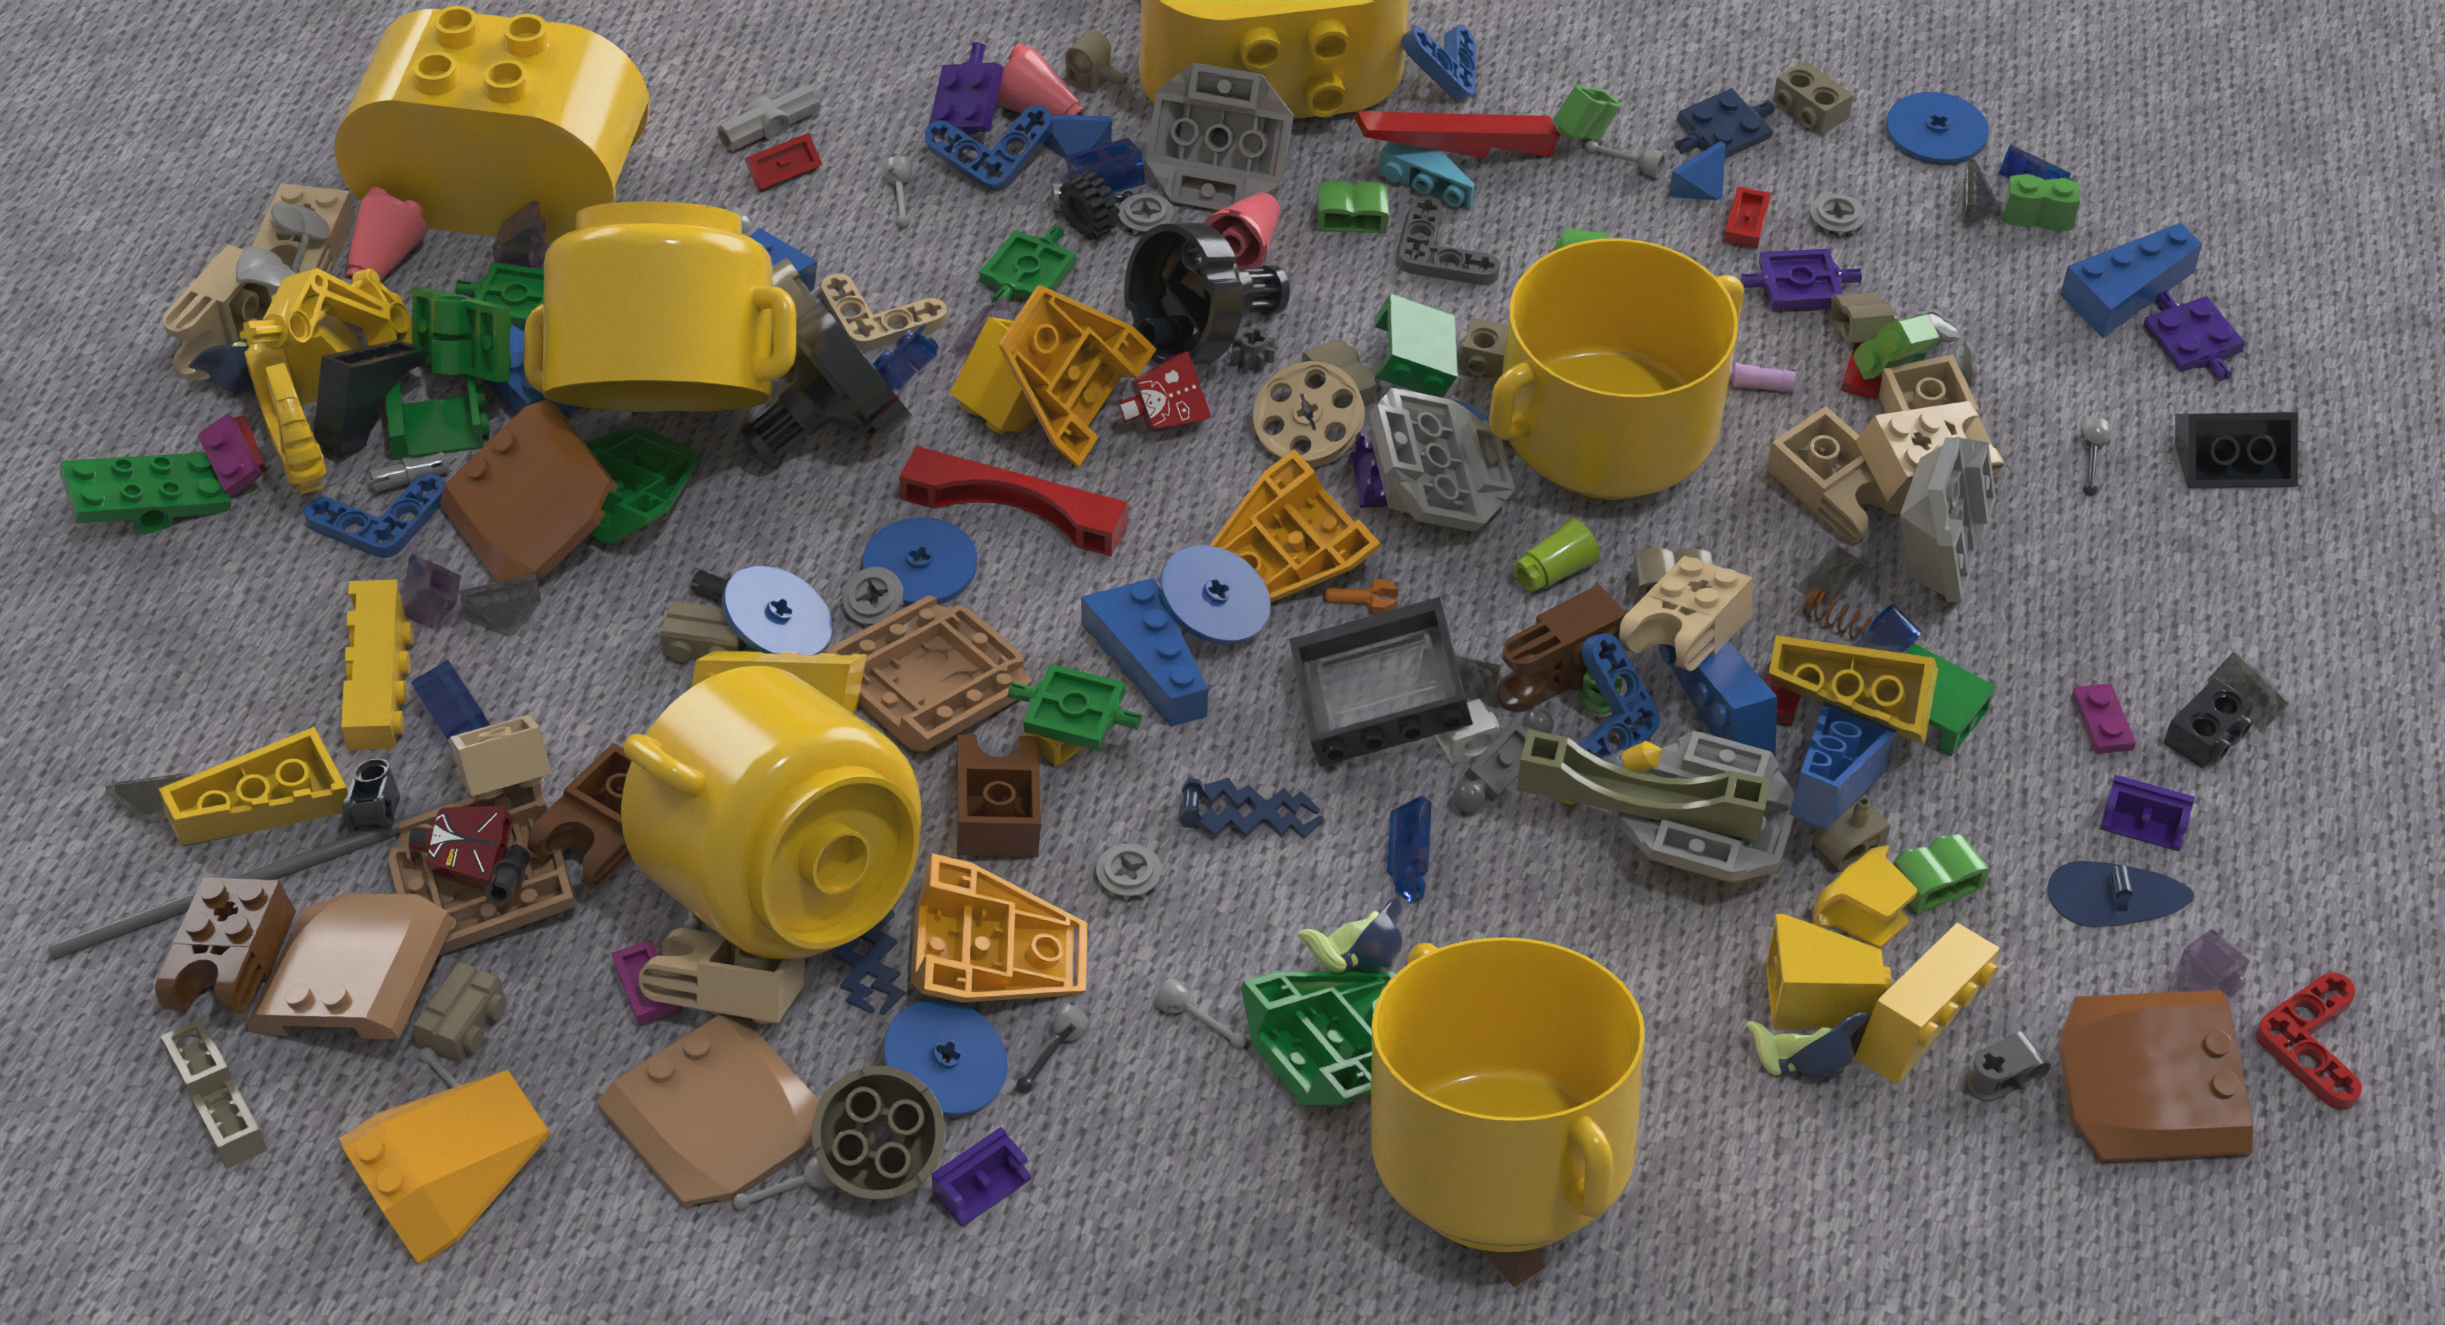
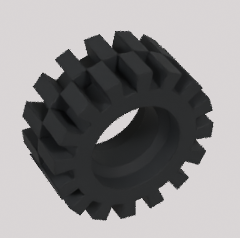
M1086 171L1062 184L1059 189L1061 193L1058 195L1059 199L1063 201L1060 204L1061 210H1065L1067 213L1064 215L1066 220L1070 219L1072 222L1070 226L1074 229L1077 228L1081 235L1084 233L1087 240H1094L1118 226L1117 223L1120 222V217L1117 214L1120 213V209L1114 204L1117 202L1115 196H1111L1110 192L1112 189L1110 186L1105 187V180L1102 177L1098 178L1097 173H1090V171Z

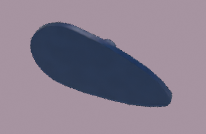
M2074 861L2066 863L2052 873L2047 886L2049 900L2056 911L2069 921L2088 927L2120 926L2164 917L2181 910L2194 899L2192 889L2173 878L2153 871L2106 862Z

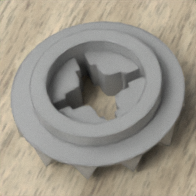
M1141 193L1126 198L1120 204V213L1118 214L1123 229H1132L1136 236L1141 231L1147 232L1157 225L1172 223L1174 209L1171 203L1162 196ZM1143 209H1146V213L1150 216L1149 219L1143 218Z
M1827 194L1817 198L1812 203L1809 219L1814 220V228H1824L1826 235L1835 231L1841 237L1844 232L1854 235L1857 229H1862L1866 219V212L1861 203L1852 197L1842 194ZM1834 210H1837L1842 219H1836L1833 215Z
M883 567L866 568L856 573L848 581L843 593L844 608L852 620H856L864 626L875 624L896 613L899 606L904 605L902 598L904 588L899 578L892 571ZM872 585L880 595H883L878 598L877 608H874L870 601H865L871 598Z
M1120 844L1108 849L1101 855L1096 866V874L1099 887H1105L1110 897L1116 894L1122 895L1127 902L1131 896L1138 895L1144 899L1149 890H1156L1158 881L1162 877V867L1159 858L1150 849L1138 844ZM1122 863L1130 871H1136L1135 880L1130 879L1127 875H1122Z

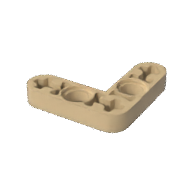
M838 273L831 274L825 277L821 283L822 298L832 316L860 351L863 352L936 331L947 323L946 304L936 298L919 300L873 315L849 276ZM834 288L843 291L844 297L840 299V295ZM848 310H856L859 312L857 316L846 317L842 315L845 311ZM897 322L907 325L903 329H892L889 327ZM862 326L863 332L868 337L858 334V327Z

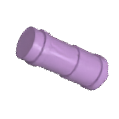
M1735 362L1733 369H1731L1729 381H1732L1731 388L1761 389L1778 391L1780 393H1793L1796 373L1787 369L1761 368L1760 366Z

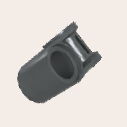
M2023 1031L2011 1034L2003 1041L1977 1052L1973 1061L1974 1071L1967 1077L1966 1088L1978 1100L1994 1101L2019 1088H2025V1083L2035 1078L2038 1081L2043 1079L2049 1072L2051 1064Z

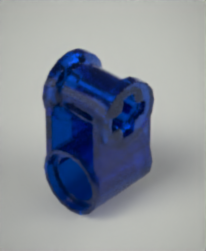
M1893 603L1872 621L1870 626L1851 646L1903 653L1919 638L1922 630Z

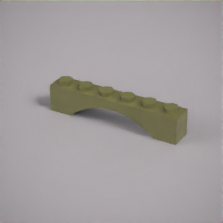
M1528 729L1520 760L1517 791L1660 821L1664 819L1689 827L1759 841L1771 779L1734 771L1697 778H1666L1645 775L1606 762L1581 748L1569 737Z

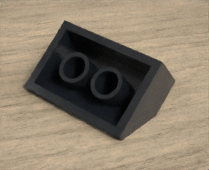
M2298 412L2175 414V447L2187 488L2298 486Z

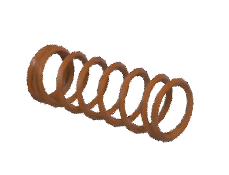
M1819 587L1814 588L1803 604V614L1811 615L1809 610L1810 607L1814 606L1815 620H1821L1822 617H1817L1819 605L1826 596V591L1819 589ZM1837 597L1833 598L1825 613L1827 627H1831L1834 624L1829 623V617L1838 601ZM1849 603L1844 605L1839 617L1835 621L1837 622L1839 633H1844L1846 630H1841L1840 627L1842 618L1849 609ZM1860 609L1856 611L1851 623L1847 627L1849 628V636L1852 640L1858 636H1852V630L1861 614ZM1872 616L1867 618L1859 633L1861 634L1860 640L1863 646L1868 645L1870 642H1864V635L1873 619ZM1881 622L1877 627L1875 634L1871 638L1873 640L1872 649L1878 650L1876 644L1884 630L1885 633L1880 644L1885 642L1889 633L1888 624L1884 625V622Z

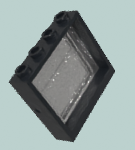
M1440 597L1289 639L1309 738L1319 767L1473 725L1448 622Z

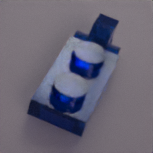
M1423 795L1390 812L1387 874L1393 878L1395 893L1407 900L1409 904H1414L1424 898L1426 883L1422 876L1427 874V866H1429L1432 802Z

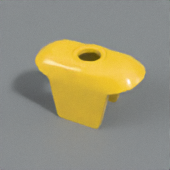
M1882 845L1870 849L1823 889L1813 907V925L1824 929L1832 926L1839 927L1878 949L1884 947L1908 925L1909 918L1901 910L1916 897L1917 888L1888 860L1890 845Z

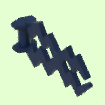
M1188 778L1182 786L1183 809L1180 814L1182 827H1200L1214 838L1229 824L1246 838L1261 823H1267L1281 838L1291 828L1305 839L1324 820L1323 816H1318L1303 825L1296 817L1301 806L1314 814H1319L1320 811L1302 791L1292 797L1283 788L1271 799L1266 800L1249 784L1238 791L1230 778L1203 785L1199 779ZM1223 794L1236 807L1235 809L1230 804L1219 815L1210 807L1202 815L1199 809V800L1204 796L1211 805ZM1249 801L1255 810L1244 818L1237 810ZM1282 805L1290 811L1283 817L1277 812Z
M892 910L873 928L859 936L874 944L864 956L852 952L860 943L858 938L838 946L833 952L834 958L854 968L840 984L841 989L852 992L847 997L846 1002L871 1014L875 1012V1008L863 998L874 993L873 989L889 995L880 1009L881 1015H885L906 994L904 990L891 984L901 975L900 972L879 962L897 944L896 938L880 931L895 917V913ZM867 975L876 978L871 984V988L860 983Z

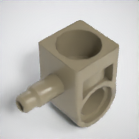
M1086 30L1066 51L1067 84L1095 94L1106 81L1122 86L1127 83L1128 77L1111 68V45L1108 39L1099 31Z
M1860 798L1855 805L1849 807L1827 830L1817 828L1813 834L1812 843L1839 871H1844L1870 849L1886 845L1891 825L1870 804L1867 798Z

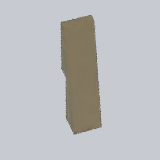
M202 1019L161 1035V1039L225 1168L232 1167L267 1151L261 1131L236 1087L228 1066ZM197 1037L200 1039L177 1049L179 1043L185 1038Z

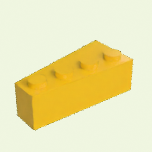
M397 579L349 581L348 594L351 597L354 611H347L350 647H345L347 680L344 681L341 723L347 751L396 749L397 735H403L405 730L404 713L399 710L400 704H407L408 701L406 680L403 681V674H410L411 671L410 652L406 651V645H413L414 642L412 621H406Z
M1776 635L1769 675L1775 685L1821 704H1824V701L1893 728L1897 730V735L1925 746L1938 673L1935 658Z
M713 651L696 660L691 688L703 680L727 670L747 666H768L794 674L855 715L867 654H852L848 656L835 655L833 653L807 655L793 652L765 654L748 651Z
M315 727L159 788L166 817L181 846L342 814L344 798L348 794L347 787Z
M1956 923L1877 1000L1855 1059L1898 1085L1941 1032L1951 1024L1961 1008H1966L1970 1005L1979 987L1986 988L1992 982L1998 971V966L1994 965L2000 948L1961 924Z

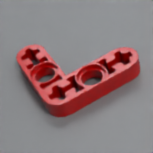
M2333 972L2322 975L2267 1013L2260 1021L2256 1036L2263 1048L2325 1104L2334 1109L2347 1110L2352 1108L2359 1099L2362 1091L2361 1081L2311 1036V1034L2346 1011L2355 996L2356 989L2354 983L2345 975ZM2328 989L2330 991L2338 989L2342 992V995L2334 994L2329 997L2326 1004L2322 1000ZM2295 1008H2309L2315 1013L2316 1019L2306 1020L2301 1018L2295 1012ZM2281 1029L2285 1034L2284 1036L2281 1034L2274 1036L2270 1033V1030L2278 1031ZM2288 1045L2291 1047L2294 1045L2291 1051L2287 1050ZM2301 1055L2311 1056L2318 1062L2319 1067L2314 1069L2304 1067L2300 1064L2297 1057ZM2327 1070L2331 1072L2329 1076L2325 1075L2321 1080ZM2345 1086L2348 1092L2340 1091L2337 1093L2333 1090V1087L2340 1088Z

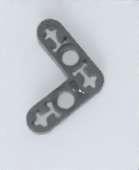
M1422 196L1415 199L1411 204L1399 249V267L1404 272L1470 284L1490 285L1496 282L1499 278L1500 262L1493 255L1435 245L1442 219V204L1438 199L1431 196ZM1424 210H1429L1428 220L1422 219ZM1415 233H1424L1429 237L1426 239H1417L1414 238L1412 235ZM1413 249L1419 250V256L1417 257V260L1411 259L1413 255ZM1443 262H1453L1457 266L1446 268L1440 264ZM1465 264H1469L1468 269H1464ZM1481 267L1487 268L1486 271H1481Z

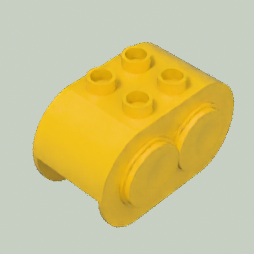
M1141 0L1140 83L1148 98L1155 103L1156 91L1192 63L1196 62L1263 74L1294 114L1293 119L1314 116L1330 117L1339 113L1360 111L1387 98L1402 79L1406 52L1402 46L1401 39L1408 29L1410 0Z
M451 6L442 10H417L396 19L382 34L336 133L334 145L335 158L344 181L360 201L369 193L372 187L381 188L390 196L403 202L404 200H412L423 208L421 216L425 219L428 229L552 243L564 234L576 230V213L591 206L615 203V186L629 149L639 140L648 121L650 110L649 94L641 73L622 50L604 37L580 26L547 22L534 14H520L514 17L477 14L472 9L464 6Z

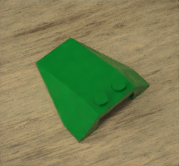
M644 427L584 441L618 485L615 493L609 490L601 507L605 514L600 524L589 535L594 536L600 542L612 544L669 512L700 464L703 453ZM638 436H641V437H643V438H646V439H648V440H650V441H652V442H655V443H657V444H659V445H661V446H664V447H666V448H668V449H665V448H663V447H660V446H658V445H655V444H653V443H650V442H648V441H645V440H643V439H641V438H638Z
M1273 972L1243 981L1241 991L1252 1047L1302 1105H1343L1370 1096L1373 1012L1376 1002L1386 986L1384 982H1389L1396 974L1394 972Z

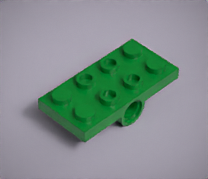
M428 287L412 288V345L427 350L426 364L432 365V372L448 375L467 374L494 382L510 381L512 362L510 355V330L512 326L510 307Z
M206 452L60 461L59 473L76 523L132 520L135 529L139 533L146 535L167 529L171 525L173 517L220 514L231 509L232 502L230 496L223 490Z

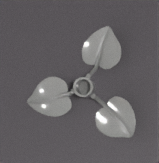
M286 202L275 203L271 209L273 221L283 230L294 235H301V243L292 269L288 265H283L282 260L275 253L259 247H249L242 252L238 259L236 282L256 283L278 289L285 277L298 273L309 238L320 242L326 241L330 233L327 222L309 208ZM338 278L350 285L352 284L350 279Z

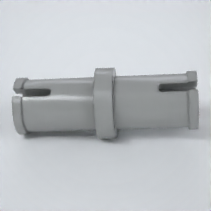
M441 451L437 454L410 460L409 457L402 458L398 464L375 470L371 469L368 471L369 480L386 478L385 481L371 484L374 493L377 494L380 491L404 485L409 486L416 478L425 474L449 475L448 464L432 468V464L447 461L444 453Z

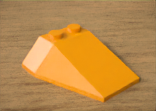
M1038 285L998 344L1051 444L1072 464L1080 467L1099 438L1088 426L1120 377L1138 378L1156 351V348L1132 325L1041 285Z
M1295 449L1264 471L1209 545L1230 551L1250 564L1264 581L1270 596V603L1348 572L1382 547L1377 538L1359 519L1354 522L1323 488L1316 472Z
M931 854L914 915L910 982L922 994L958 1002L1073 996L1085 993L1087 922L971 862ZM1074 927L1077 928L1076 986H1073Z
M505 1070L376 1113L341 1136L339 1140L343 1150L380 1209L416 1262L420 1265L439 1255L463 1237L551 1133L509 1070Z

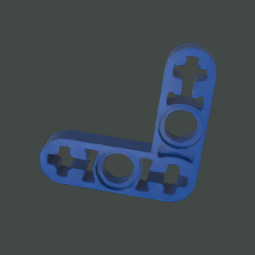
M1459 24L1445 33L1444 49L1419 26L1414 27L1403 35L1401 43L1407 55L1453 100L1461 102L1475 93L1476 44L1471 32L1464 25Z
M1041 105L1030 106L1023 111L992 150H989L946 121L932 122L925 130L924 137L928 149L935 156L989 190L998 191L1010 185L1053 131V121L1050 111L1046 107ZM1042 118L1044 125L1042 127L1035 125L1032 129L1030 121L1032 119L1039 121ZM1029 132H1030V135H1031L1032 140H1030L1029 137L1027 136ZM946 133L948 142L953 145L952 151L949 144L943 140L936 143L934 136L942 137ZM1013 142H1021L1026 146L1024 152L1017 156L1010 155L1007 152V147ZM972 149L977 152V157L971 163H963L959 160V155L962 151ZM984 161L986 168L992 172H997L1000 169L1002 176L1000 178L994 176L990 180L988 171L982 167Z
M434 474L419 476L380 518L332 498L318 497L309 501L304 507L306 523L310 529L373 556L390 558L397 555L441 507L440 501L445 482L443 478ZM405 513L417 514V516L410 521H401L398 519L402 514ZM353 524L364 526L363 529L355 533L344 531L345 528Z
M1600 634L1587 638L1583 643L1582 658L1614 715L1577 744L1591 754L1597 752L1600 756L1596 757L1615 765L1622 759L1621 755L1624 750L1644 742L1656 732L1660 723V715L1618 639L1611 634ZM1601 646H1604L1605 652H1603L1602 654L1603 659H1601L1598 654L1602 650ZM1618 675L1622 676L1627 684V691L1623 697L1615 689V680ZM1639 713H1641L1643 716L1640 720L1641 726L1629 728L1627 725L1637 721L1640 717ZM1611 729L1619 736L1620 743L1616 751L1612 750L1607 742V736Z

